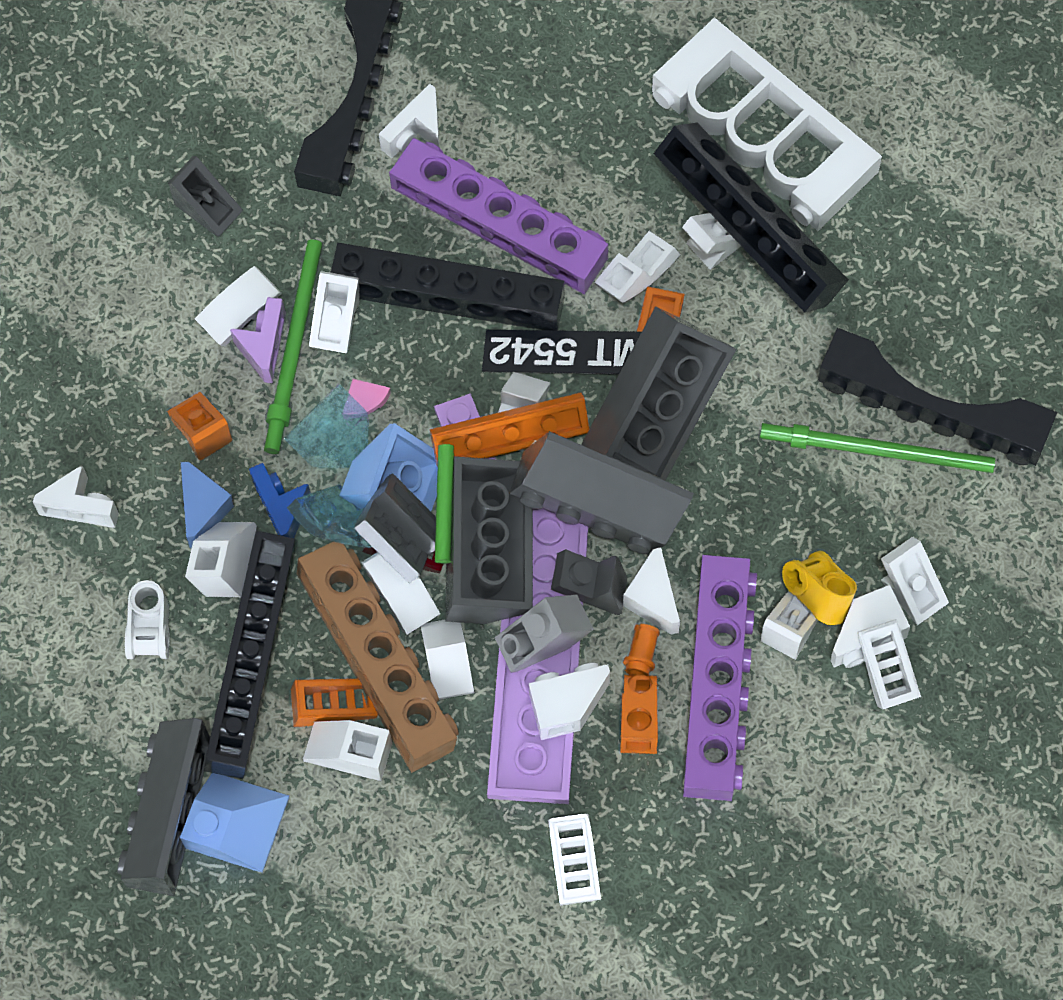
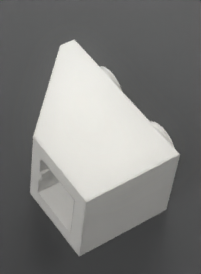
M218 522L193 541L185 577L206 597H241L257 525L254 522Z
M891 585L853 599L833 649L831 663L834 668L842 664L846 668H851L865 661L858 631L896 619L898 620L903 639L907 638L910 625ZM891 633L871 639L872 647L892 641ZM892 649V650H889V651H886V652H883V653H888V652L894 651L895 649Z
M597 663L583 664L575 668V672L561 676L557 672L545 673L536 677V682L529 683V695L541 740L581 731L610 684L608 664L598 666Z
M351 720L314 721L303 761L382 781L392 746L390 731Z

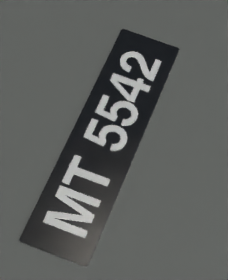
M486 329L482 372L619 374L641 332Z

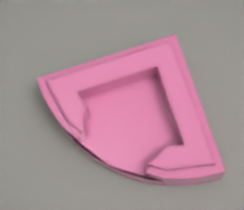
M353 379L342 411L343 418H363L364 415H368L381 408L390 396V388Z

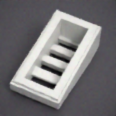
M895 619L858 631L877 707L886 709L921 697L898 620ZM891 633L892 641L872 647L871 639ZM895 649L896 656L877 662L875 655ZM896 664L899 665L900 671L881 676V669ZM902 679L903 686L886 691L885 684Z
M589 814L549 819L548 827L560 906L601 900ZM582 830L583 836L559 839L558 833ZM585 847V853L561 855V850ZM587 863L588 870L564 873L563 867ZM590 880V887L566 890V883Z

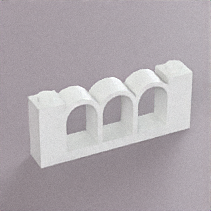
M715 17L653 75L652 92L658 104L665 109L671 107L678 114L686 109L689 121L691 123L698 122L709 135L719 136L725 134L726 149L732 159L744 167H764L763 175L767 187L778 197L791 200V212L794 218L804 226L810 224L819 231L879 172L882 156ZM729 67L754 86L741 101L725 112H710L704 109L697 101V98ZM767 99H770L794 119L773 140L763 145L747 144L735 132ZM806 131L833 152L816 170L802 178L787 177L781 174L774 164Z

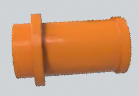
M648 624L635 625L629 656H626L623 660L626 666L625 671L629 675H649L655 669V663L652 660L657 638L660 634L658 628Z

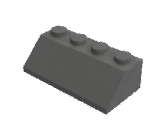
M655 306L581 445L665 481L737 349L686 320Z
M549 431L523 451L509 494L519 497L520 502L527 507L534 509L545 508L556 513V517L563 522L583 524L592 528L591 531L596 536L605 539L616 538L628 543L627 547L634 552L649 554L653 549L666 545L690 504L694 493Z
M454 456L451 562L446 563L445 622L488 624L524 615L533 608V508L523 505L519 497L509 494L520 461Z
M189 718L162 721L159 723L157 734L152 733L150 735L147 757H150L151 760L148 772L141 773L137 787V795L141 796L138 811L131 812L128 822L127 834L132 835L128 851L122 850L118 862L117 872L122 875L121 880L127 888L175 896L186 850L180 836L192 803L201 788L205 772L203 771L210 741V735L202 719Z

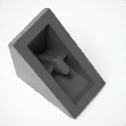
M192 156L168 182L175 206L217 237L243 211L197 156Z

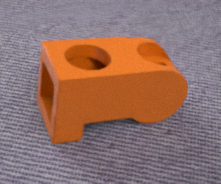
M624 675L620 753L657 754V676Z

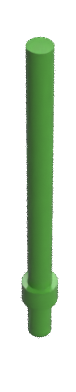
M311 239L307 241L274 403L269 405L266 422L269 424L264 451L269 454H279L284 427H288L292 410L289 408L322 249V243L318 240Z
M762 423L761 439L788 442L790 447L806 449L808 445L993 473L995 467L994 457L809 430V426L793 424V427Z

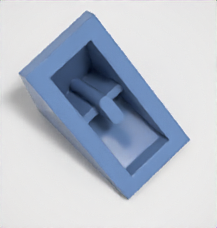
M181 462L186 537L189 547L192 548L193 541L218 522H221L234 505L232 497L227 491L190 462Z

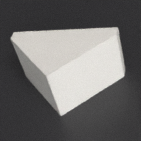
M656 548L652 550L624 593L623 607L672 635L679 633L680 620L662 549Z
M788 591L766 618L763 625L761 642L796 660L818 619L795 595Z
M439 620L422 625L421 631L431 683L436 689L439 700L474 693L461 623Z

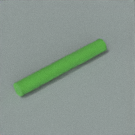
M450 444L438 446L435 562L442 564L451 562L454 446Z

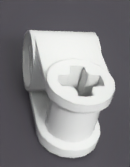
M140 581L129 592L128 619L125 629V654L127 659H134L136 655H159L161 659H168L169 604L163 590L154 581ZM156 596L159 598L158 603L152 609L143 610L139 608L140 602L145 597Z

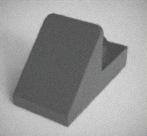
M565 549L557 553L551 590L563 595H578L581 602L612 614L620 615L622 614L623 595L626 590L628 577L617 556L597 562Z

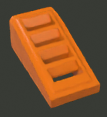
M359 679L295 680L291 688L294 727L313 726L314 721L377 718L378 713L367 695L366 705L363 693V708L355 707L354 690L363 689ZM339 691H345L347 708H339ZM322 693H329L330 709H323ZM305 695H312L313 709H306Z

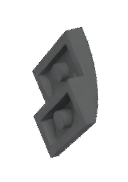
M391 473L367 503L354 529L410 584L421 575L428 555L435 551L436 516Z

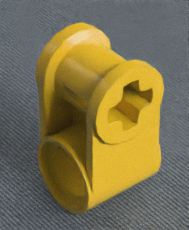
M816 551L803 561L792 560L785 563L782 577L789 592L795 595L820 622L827 625L843 623L857 590L856 582L845 574L824 551Z

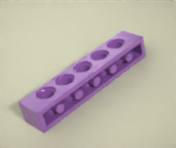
M413 138L389 172L391 188L553 278L564 280V284L584 295L608 260V243L605 242L601 235L592 230L584 231L573 225L567 216L559 212L551 213L540 207V204L534 198L522 194L520 196L514 193L501 180L481 175L468 162L462 159L456 161L448 157L437 145L431 142L423 143ZM433 175H442L445 177L441 181L437 182L430 181L428 179ZM466 192H472L477 195L472 199L460 197ZM497 210H506L509 212V214L504 217L494 216L492 213ZM532 227L539 228L540 230H542L539 234L530 235L524 232L526 229ZM569 245L574 250L569 253H562L557 248Z
M702 555L683 797L732 801L734 789L741 790L743 765H735L736 750H744L746 726H739L738 722L739 711H747L749 687H741L742 672L750 673L751 649L744 648L745 634L752 635L754 611L747 610L748 596L755 597L757 573L749 572L750 559ZM722 595H729L737 601V604L733 607L725 608L720 606L716 599ZM719 633H727L733 637L734 642L728 646H721L714 641L713 637ZM716 671H724L730 675L732 680L727 684L720 685L713 682L710 675ZM714 709H720L727 713L729 719L724 723L717 724L710 721L707 714ZM718 748L725 753L726 758L722 762L713 763L705 758L704 753L708 749Z

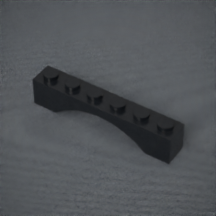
M346 0L344 7L346 25L354 40L357 53L354 78L345 99L336 112L319 129L304 138L294 170L298 188L341 197L344 185H351L355 171V164L351 163L354 152L360 153L363 146L365 132L361 130L364 119H371L374 109V98H371L373 87L379 88L381 86L384 66L380 64L383 55H390L394 38L390 31L393 23L398 24L400 22L403 2L398 0Z
M837 328L820 366L817 380L823 383V386L832 393H850L860 397L859 400L866 406L871 408H881L883 406L896 411V415L907 422L915 423L919 420L932 425L933 430L943 436L953 437L958 435L966 438L973 447L982 451L994 449L1006 454L1008 460L1018 465H1028V463L1037 465L1058 413L1022 398L1003 403L977 405L957 403L936 397L914 386L898 374L882 356L874 341Z

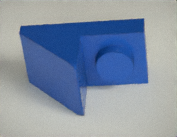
M263 463L250 468L249 472L252 482L277 534L294 538L311 499L309 485L304 484L285 493L276 472L269 475Z

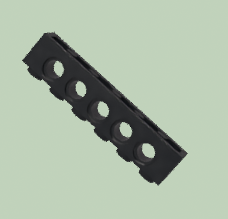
M698 122L675 125L653 154L804 313L825 308L849 279Z
M338 242L330 272L359 278L360 300L538 330H558L565 299L564 280Z
M257 530L255 532L203 770L205 772L239 779L244 778L295 542L294 538Z

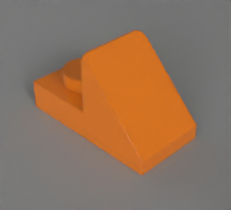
M201 392L167 411L175 426L186 437L198 460H203L232 441L226 419Z

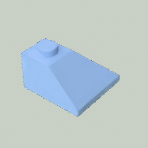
M389 424L352 461L339 496L364 510L386 477L393 473L432 511L437 497L438 471L434 450L397 424Z
M212 773L192 803L180 839L188 850L263 873L288 803L289 795Z

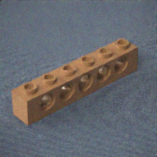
M338 539L298 558L297 576L356 678L360 680L364 692L372 701L383 725L390 731L391 738L409 770L413 773L454 751L457 741L456 736L459 735L458 728L453 718L448 713L444 715L436 703L439 701V697L433 684L429 680L424 681L417 670L419 663L413 650L410 647L404 648L398 638L400 631L395 619L391 614L385 615L378 604L380 596L375 585L371 581L366 582L359 571L361 570V564L352 548L347 550L342 540ZM342 582L347 584L350 589L345 592H338L331 585ZM354 615H363L370 622L365 625H357L350 618ZM373 648H383L389 655L385 658H376L369 651ZM393 681H402L408 686V689L403 692H397L392 690L388 684ZM413 714H420L428 720V723L417 726L412 724L408 717Z

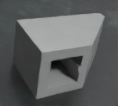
M578 595L545 597L498 634L495 640L510 672L513 673L568 650L594 629Z

